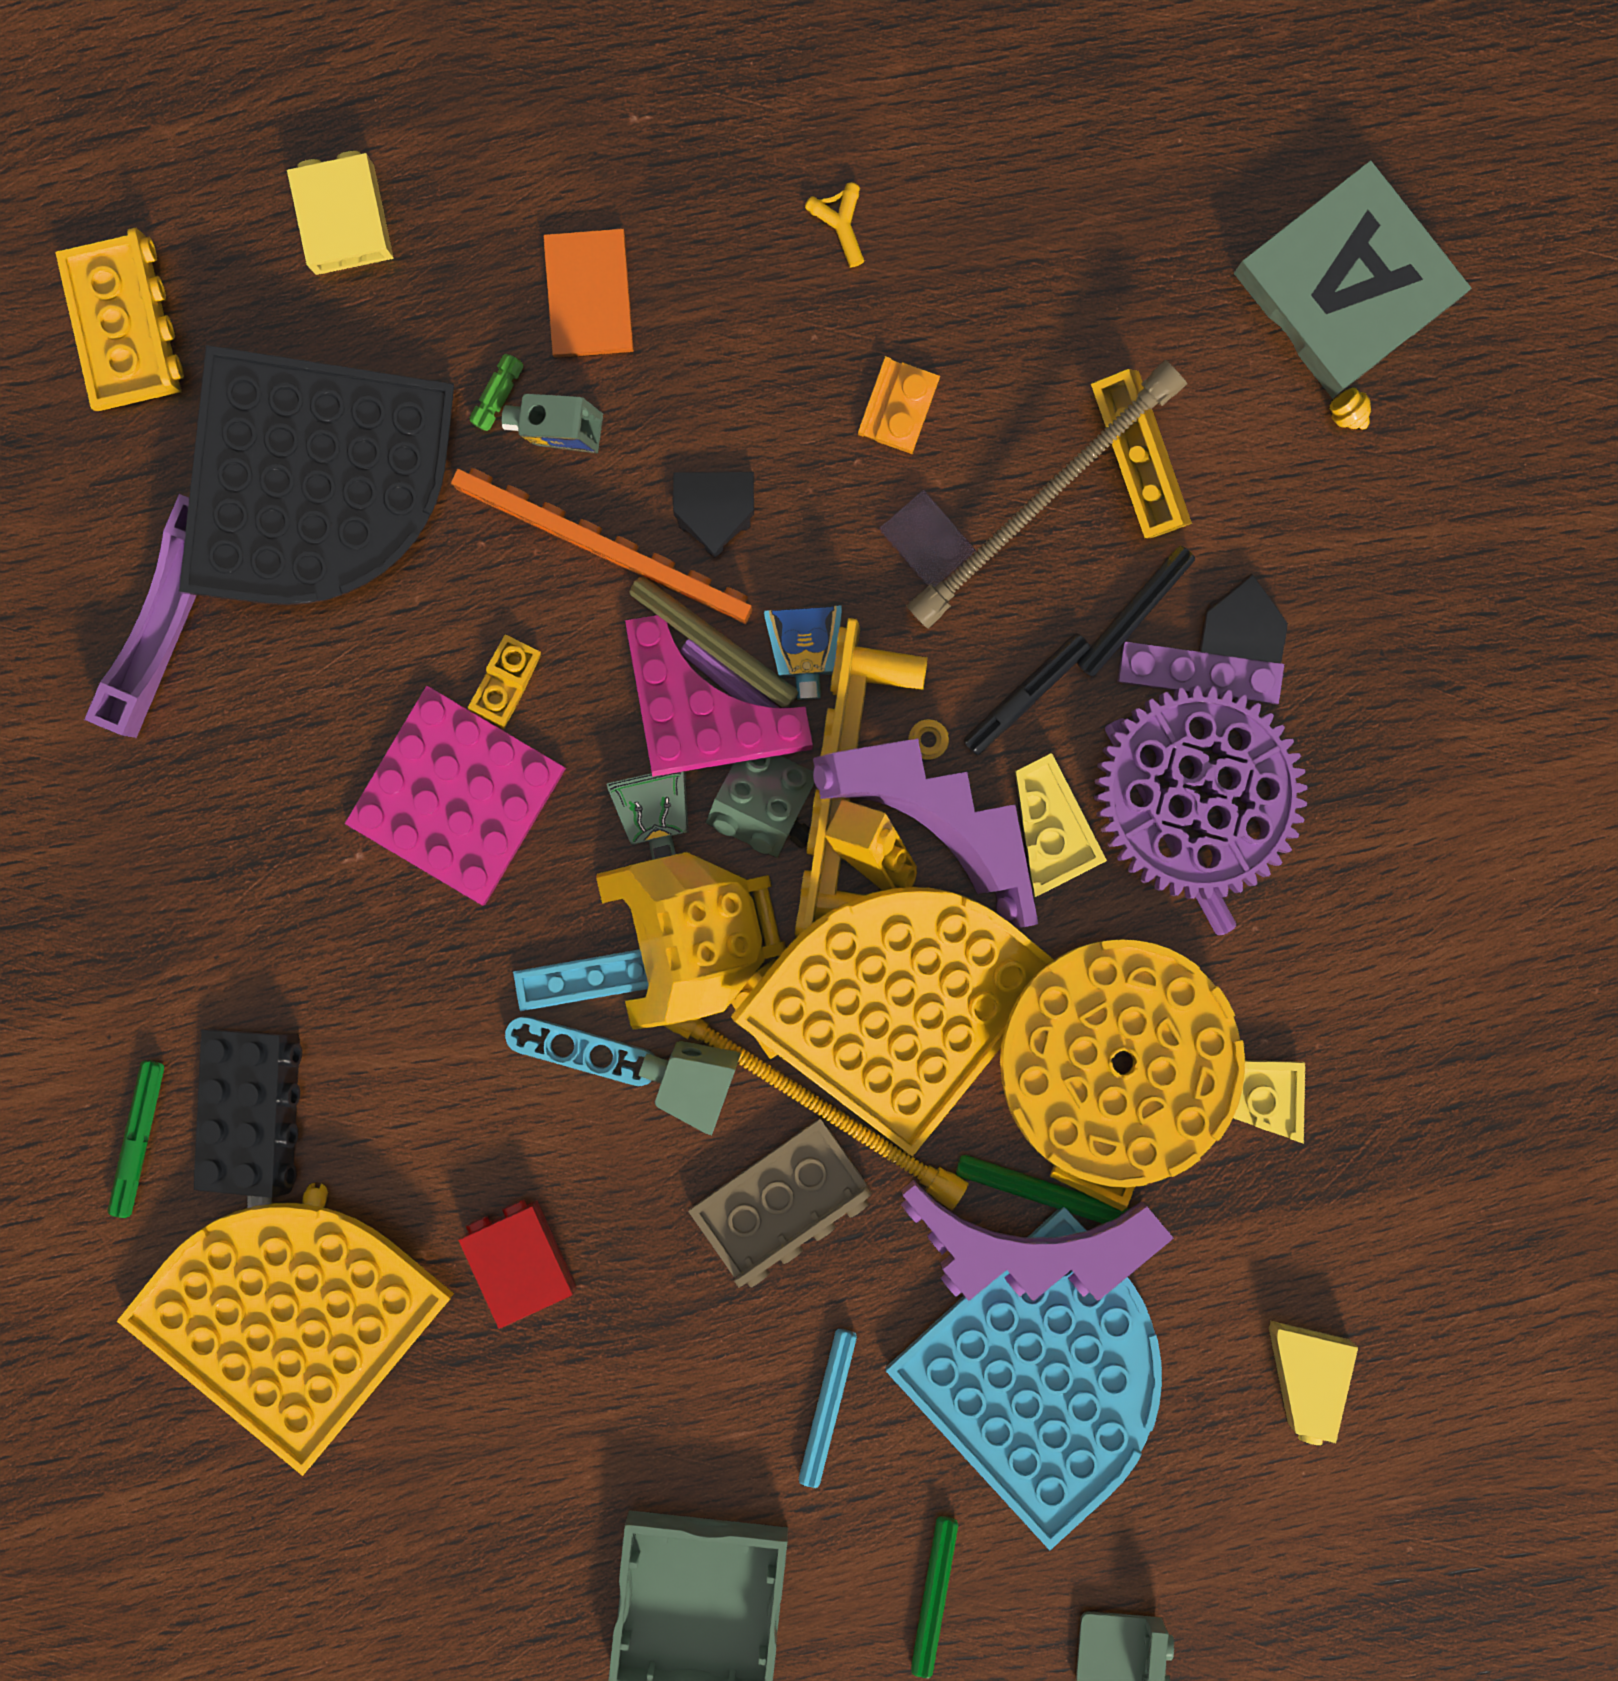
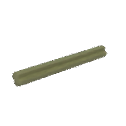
M639 577L633 583L629 591L632 597L782 708L789 707L798 694L795 687L646 577Z

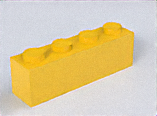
M1127 369L1091 384L1106 427L1109 428L1108 425L1110 423L1113 424L1112 421L1114 419L1117 420L1116 417L1121 416V412H1124L1126 408L1129 409L1128 406L1133 405L1132 402L1136 401L1137 394L1144 389L1141 385L1143 381L1139 371ZM1148 409L1147 411L1144 410L1145 413L1140 414L1141 417L1137 418L1135 422L1132 421L1133 424L1128 425L1129 428L1125 429L1124 433L1121 432V436H1117V439L1113 440L1112 446L1144 538H1155L1192 524L1153 410Z

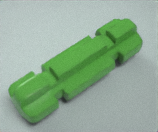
M504 354L497 365L498 373L494 372L479 399L480 406H475L469 417L470 422L482 430H490L496 419L494 417L495 412H500L514 386L513 378L517 379L523 369L522 362L512 355Z

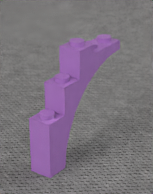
M912 1180L901 1190L903 1197L906 1199L901 1203L904 1210L915 1223L922 1219L932 1230L927 1237L942 1255L946 1251L951 1253L941 1262L945 1274L940 1278L955 1296L962 1292L968 1301L1006 1270H1008L1009 1274L1004 1278L1019 1297L1026 1292L1033 1301L1036 1300L1072 1270L1074 1273L1068 1278L1081 1295L1085 1297L1090 1292L1099 1301L1174 1239L1142 1201L1116 1219L1084 1232L1059 1237L1023 1238L992 1232L961 1219L937 1203L915 1180Z

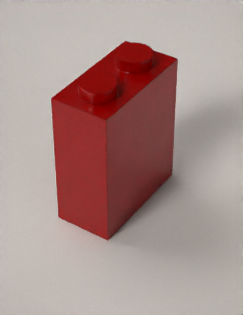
M522 1199L503 1208L504 1216L491 1222L488 1216L475 1220L465 1226L468 1232L458 1240L498 1329L572 1296L577 1289L538 1201L526 1205L525 1200Z

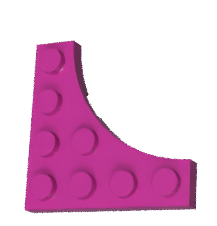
M655 615L625 620L652 777L812 750L813 743L806 707L771 708L750 704L728 696L702 679L690 667L675 645L667 622L661 617Z

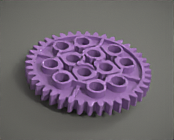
M1199 686L1192 687L1189 695H1187L1183 688H1179L1174 691L1173 698L1168 692L1159 695V704L1153 699L1145 702L1146 712L1140 708L1134 709L1131 713L1135 722L1128 719L1122 720L1120 725L1125 734L1114 732L1110 736L1117 747L1107 746L1103 749V752L1111 760L1098 763L1097 767L1106 772L1107 776L1095 779V784L1104 787L1105 792L1094 796V800L1106 803V808L1098 811L1096 815L1103 818L1108 817L1110 822L1105 824L1101 831L1114 832L1115 836L1109 841L1108 846H1122L1123 849L1117 856L1118 861L1131 858L1132 862L1129 865L1128 871L1133 873L1143 869L1141 882L1147 883L1156 877L1155 889L1158 891L1163 890L1170 883V895L1178 896L1184 888L1187 899H1195L1198 890L1202 899H1211L1213 890L1218 897H1227L1228 886L1234 893L1243 892V882L1248 886L1257 885L1256 874L1262 877L1271 875L1266 863L1273 866L1282 864L1277 852L1289 853L1292 850L1285 841L1286 838L1294 839L1299 837V834L1291 825L1304 822V818L1295 813V809L1307 806V802L1297 798V793L1307 790V786L1296 783V778L1303 775L1305 769L1293 768L1292 764L1301 755L1300 753L1288 754L1287 749L1293 744L1294 740H1280L1279 736L1285 727L1281 725L1271 728L1269 725L1274 715L1269 713L1259 717L1261 704L1256 703L1246 708L1247 696L1245 695L1239 696L1232 702V690L1223 691L1218 698L1216 687L1213 686L1206 689L1204 696ZM1192 719L1199 720L1204 726V735L1201 739L1194 738L1190 733L1189 724ZM1232 729L1238 731L1242 737V746L1239 750H1235L1229 745L1228 734ZM1213 745V752L1218 754L1219 757H1223V759L1209 762V756L1198 749H1205ZM1144 746L1151 748L1155 752L1156 762L1152 768L1145 766L1141 762L1140 752ZM1183 757L1190 759L1194 765V774L1190 779L1184 777L1179 770V763ZM1222 768L1228 770L1233 778L1232 785L1228 790L1223 788L1218 782V773ZM1165 773L1164 779L1170 782V787L1160 791V784L1154 782V778ZM1260 779L1265 780L1270 786V796L1267 800L1261 799L1257 794L1256 785ZM1134 785L1141 787L1146 794V801L1141 807L1134 805L1130 799V791ZM1202 786V791L1213 798L1200 800V795L1188 788ZM1173 796L1180 798L1184 804V812L1180 818L1173 816L1169 810V801ZM1241 796V801L1247 805L1245 810L1238 811V806L1232 804V799ZM1212 807L1217 808L1223 817L1222 823L1217 829L1212 827L1207 819L1208 812ZM1250 818L1256 819L1261 827L1260 834L1256 839L1251 838L1246 831V824ZM1193 823V830L1197 831L1198 834L1204 835V837L1192 838L1188 841L1189 835L1177 827L1188 826ZM1163 835L1170 837L1174 843V851L1169 857L1162 855L1158 848L1159 840ZM1202 846L1207 847L1212 853V862L1207 868L1201 866L1197 859V853Z

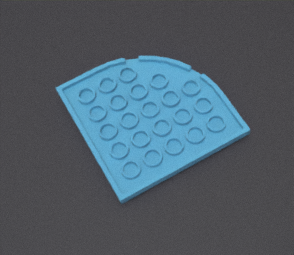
M1063 1207L1055 1211L1028 1237H1059L1084 1232L1086 1229ZM1006 1270L970 1301L965 1296L959 1299L885 1367L890 1377L1049 1550L1055 1547L1123 1483L1140 1459L1141 1451L1146 1444L1149 1433L1153 1431L1162 1387L1159 1344L1144 1301L1128 1277L1097 1301L1090 1292L1085 1297L1081 1295L1068 1278L1074 1273L1070 1270L1033 1301L1026 1292L1021 1297L1018 1296L1004 1278L1009 1274L1008 1270Z

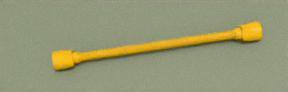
M701 1018L663 1025L686 1039L691 1036L697 1041L699 1039L701 1041L705 1040L704 1042L706 1044L709 1043V1046L713 1045L716 1048L741 1053L738 1061L740 1066L744 1065L745 1069L748 1067V1071L752 1070L753 1074L757 1073V1077L761 1076L762 1080L765 1079V1082H770V1085L774 1084V1087H778L779 1091L783 1090L784 1094L787 1092V1096H791L792 1099L796 1098L797 1102L800 1101V1104H804L806 1108L809 1107V1110L813 1109L814 1113L818 1112V1116L822 1115V1118H826V1121H830L831 1124L835 1123L836 1127L839 1126L840 1130L844 1129L843 1131L845 1133L848 1132V1135L852 1134L853 1138H856L858 1141L861 1140V1143H865V1146H870V1149L874 1148V1151H878L879 1155L883 1154L884 1158L887 1157V1160H891L892 1163L896 1162V1165H900L901 1169L904 1168L905 1171H909V1174L913 1173V1176H917L919 1182L926 1186V1192L950 1210L956 1207L969 1184L967 1181L941 1167L935 1169L930 1165L923 1166L922 1162L919 1163V1160H915L914 1157L910 1158V1155H906V1152H902V1149H897V1146L893 1147V1144H889L888 1140L884 1141V1138H880V1135H876L875 1132L871 1133V1130H867L866 1126L858 1125V1121L854 1122L853 1118L849 1119L850 1116H845V1113H841V1110H837L836 1107L832 1108V1105H828L827 1101L823 1102L822 1098L819 1100V1096L814 1097L815 1094H810L811 1092L809 1090L806 1091L805 1087L797 1086V1082L793 1083L792 1079L788 1080L789 1077H784V1074L780 1075V1071L775 1072V1068L771 1069V1066H767V1063H763L762 1060L758 1061V1057L754 1058L753 1054L749 1055L750 1052H745V1049L741 1050L740 1046L736 1047V1043L732 1044V1041H728V1038H724L723 1035L719 1036V1032L715 1033L714 1029L710 1030L709 1024Z

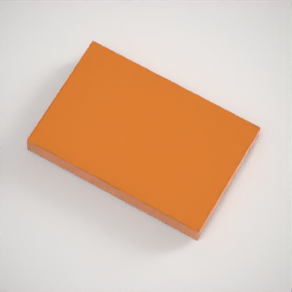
M624 229L544 235L552 353L554 358L634 352Z

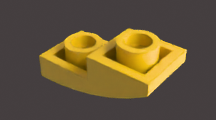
M505 634L486 668L487 673L472 698L468 710L484 720L505 729L533 674L541 652Z

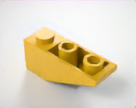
M842 800L825 833V837L835 852L883 891L912 887L917 875V866L886 813Z

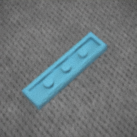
M640 949L513 971L520 1011L648 989L649 986Z

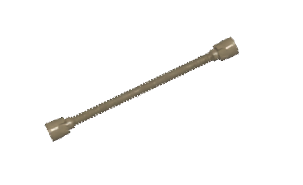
M1164 360L1141 383L1144 389L1137 394L1138 397L1136 401L1132 402L1133 405H1129V409L1126 408L1124 412H1121V416H1117V420L1114 419L1112 421L1113 424L1110 423L1108 425L1109 428L1106 427L1105 431H1101V435H1097V439L1094 438L1093 442L1089 443L1090 446L1087 445L1085 447L1086 450L1082 449V453H1078V457H1074V461L1071 460L1070 465L1067 464L1066 468H1062V472L1059 471L1058 475L1054 476L1055 479H1051L1046 484L1047 486H1043V490H1039V494L1036 493L1035 497L1031 498L1032 501L1029 500L1027 504H1024V508H1020V512L1017 511L1016 516L1013 515L1012 519L1008 520L1009 523L1006 522L1005 526H1001V530L998 529L997 534L994 533L993 537L989 538L990 541L987 540L985 544L981 545L982 548H978V552L975 551L974 555L970 556L971 559L968 558L966 562H963V566H959V570L956 569L955 573L951 574L952 577L949 576L947 578L948 581H941L935 587L930 584L906 605L926 628L929 629L951 607L949 600L955 596L956 589H959L964 584L963 582H967V578L970 579L971 575L975 574L974 571H978L983 566L982 564H986V560L989 561L990 557L994 556L993 553H997L1002 548L1001 546H1005V542L1008 543L1009 538H1013L1012 535H1016L1021 530L1020 528H1024V524L1027 525L1028 520L1031 521L1032 517L1036 516L1035 513L1038 514L1040 512L1039 509L1043 510V506H1047V502L1050 503L1051 498L1054 499L1055 495L1059 494V491L1062 492V488H1066V484H1070V480L1073 481L1074 476L1077 477L1078 473H1082V469L1085 470L1086 466L1090 465L1089 462H1093V458L1096 459L1098 457L1097 454L1101 455V451H1105V447L1108 448L1109 443L1112 444L1113 440L1117 439V436H1121V432L1124 433L1125 429L1129 428L1128 425L1133 424L1132 421L1135 422L1137 418L1141 417L1140 414L1145 413L1144 410H1151L1157 403L1163 406L1187 385L1184 378L1168 361Z

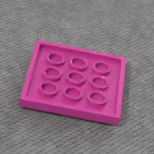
M426 686L345 824L484 906L566 770V767L472 713L438 691Z

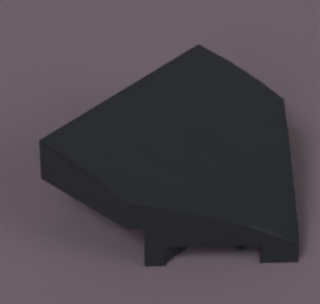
M754 472L673 473V513L678 519L679 528L683 531H688L703 544L706 552L714 559L724 551L723 546L741 530L746 531L751 527L750 518L754 516Z
M1251 573L1242 580L1241 584L1218 600L1209 603L1211 607L1206 610L1199 650L1202 653L1281 664L1288 623Z

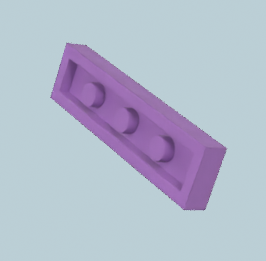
M1124 642L1122 644L1117 683L1173 691L1183 688L1187 693L1190 692L1192 687L1199 686L1203 695L1207 688L1213 686L1216 687L1218 697L1223 691L1229 689L1232 690V699L1245 695L1247 696V701L1277 705L1280 699L1284 664Z

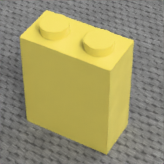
M358 151L343 152L337 156V159L321 162L317 159L305 160L297 165L298 168L287 170L306 264L315 275L394 259L375 167L366 153L361 154Z

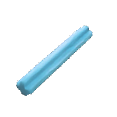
M837 1329L835 1332L799 1474V1483L811 1488H818L821 1482L857 1339L856 1333L850 1330Z

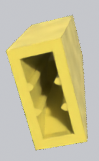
M1271 1321L1269 1331L1289 1426L1296 1434H1299L1298 1439L1306 1443L1322 1445L1323 1440L1336 1443L1358 1347L1346 1338Z

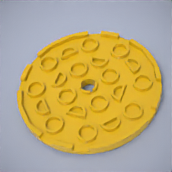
M1138 940L1101 941L1073 949L1056 958L1033 977L1016 1000L1008 1017L1001 1044L1000 1069L1004 1095L1009 1110L1029 1143L1049 1162L1075 1177L1113 1187L1148 1185V1183L1174 1177L1200 1161V1157L1216 1141L1221 1139L1237 1110L1244 1083L1245 1054L1243 1040H1240L1238 1028L1233 1017L1235 1013L1221 989L1214 985L1200 970V967L1171 949ZM1120 1051L1128 1052L1133 1060L1131 1070L1123 1075L1115 1071L1113 1062H1111L1112 1058Z

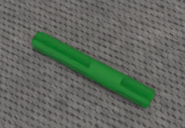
M145 1060L140 1063L107 1209L108 1214L113 1217L126 1218L132 1215L164 1072V1064L157 1061Z

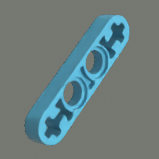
M522 1016L514 1019L509 1023L505 1031L507 1045L517 1053L634 1086H644L651 1082V1080L643 1077H635V1070L627 1066L621 1067L622 1074L614 1072L620 1061V1050L628 1052L624 1060L636 1062L640 1056L645 1058L646 1053L654 1055L647 1049L531 1016ZM524 1024L530 1025V1033L542 1036L543 1028L549 1029L550 1033L544 1041V1052L537 1050L541 1042L535 1040H528L525 1045L519 1044L520 1038L514 1035V1030L521 1029ZM566 1034L571 1037L574 1042L572 1054L566 1057H560L555 1054L552 1049V1041L555 1036ZM605 1045L612 1051L613 1060L609 1066L601 1068L592 1063L590 1053L595 1046Z

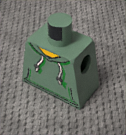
M685 771L653 777L651 773L607 783L608 791L631 845L649 842L652 860L676 855L672 836L689 833Z

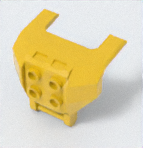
M685 852L598 873L596 876L602 903L623 899L631 908L649 985L646 997L625 1001L630 1025L633 1030L670 1025L724 1012L765 959L779 956L786 950L785 941H780L768 887H772L769 875L746 880ZM751 891L753 892L754 901L749 894ZM762 935H763V939H764L765 946H762V945H761V944H762Z

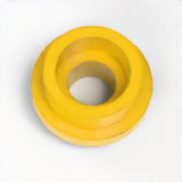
M930 719L922 720L915 724L908 737V740L918 739L921 756L925 760H932L941 756L949 743L945 727L938 721ZM926 732L934 734L936 737L935 745L929 748L923 746L921 743L922 734Z

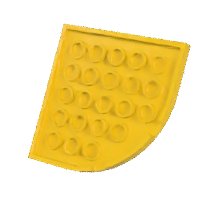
M908 887L889 889L851 900L831 910L812 923L780 955L732 1014L731 1018L913 1157L999 1051L1005 1026L1016 1000L1033 977L1046 965L1054 961V959L1004 918L971 898L934 888Z
M273 1203L235 1211L197 1231L168 1257L117 1322L303 1476L454 1293L393 1242L372 1227L353 1217L314 1205Z

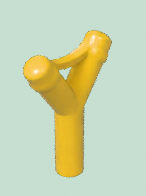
M853 182L847 183L845 189L833 197L817 199L812 196L805 204L806 210L812 215L817 216L836 229L849 267H856L864 263V258L851 226L860 187ZM842 198L838 213L826 205Z

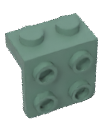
M780 755L736 762L730 769L713 802L706 824L714 827L723 835L733 836L751 845L754 850L760 853L770 854L778 858L815 783L813 771Z
M1090 1611L1084 1612L1081 1615L1076 1681H1171L1170 1676L1165 1675L1166 1660H1173L1174 1637L1173 1635H1168L1161 1617Z

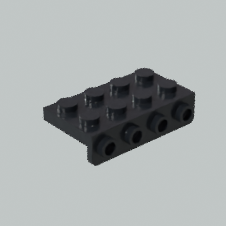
M201 1029L194 1190L267 1198L286 1195L292 1191L297 1174L294 1165V1151L298 1140L296 1110L300 1099L298 1068L302 1059V1047L298 1034Z

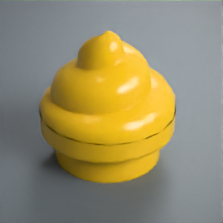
M1349 388L1340 393L1330 404V410L1333 413L1332 419L1339 427L1360 428L1362 430L1368 427L1371 405L1370 398L1366 393L1359 392L1356 388Z

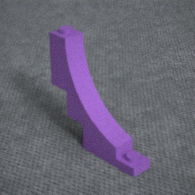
M918 739L835 752L813 758L815 766L813 778L815 785L819 789L821 799L838 797L860 798L885 804L913 817L930 829L955 855L968 874L977 894L996 891L997 913L1015 928L1038 924L1015 805L975 812L967 772L926 779Z

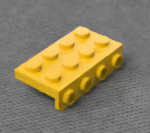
M137 228L128 229L127 236L55 252L90 407L96 412L181 392L179 379L184 377L183 368L179 357L176 354L173 355L170 340L175 338L174 329L169 316H164L161 301L166 300L165 289L160 277L155 276L152 262L157 261L156 250L152 239L146 237Z

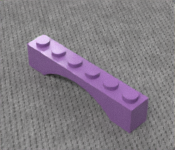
M181 494L178 495L163 531L157 567L140 615L122 651L101 680L84 719L122 736L137 738L196 598V595L179 593L189 498Z

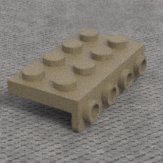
M820 1117L692 1206L688 1212L734 1276V1282L738 1288L746 1283L753 1287L770 1274L767 1268L777 1261L781 1260L783 1264H786L797 1257L803 1251L800 1245L814 1237L816 1241H819L830 1234L836 1228L833 1222L846 1213L851 1218L863 1211L869 1205L867 1198L872 1195V1192Z

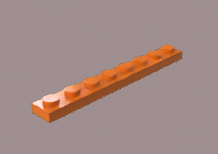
M471 468L470 472L466 473L457 469L451 484L458 491L642 577H646L745 625L747 624L753 609L752 605L746 603L748 596L729 587H726L724 592L710 586L712 581L710 578L693 570H690L688 575L673 569L675 562L657 553H653L651 558L637 552L639 548L637 544L620 536H617L615 541L601 536L600 534L603 529L584 519H580L578 524L564 518L566 514L564 510L550 503L544 502L541 508L529 502L528 498L530 495L516 487L508 485L506 490L491 484L493 478L484 472Z

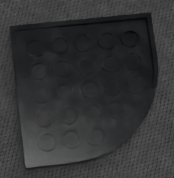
M206 345L179 593L261 604H309L347 594L366 585L384 573L416 541L436 505L446 465L454 384Z

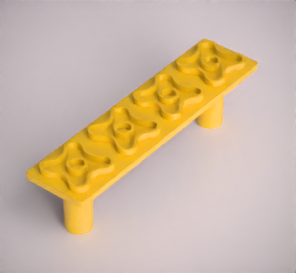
M848 618L847 628L840 627L838 633L835 664L831 680V692H833V695H837L835 709L828 708L821 756L858 748L867 683L923 690L928 657L858 647L860 625L857 619ZM816 789L812 822L807 845V854L814 855L812 871L804 870L795 928V935L797 936L831 910L851 900L865 896L837 891L842 857L835 852L825 837V833L841 801L850 802V798L821 799L819 789Z

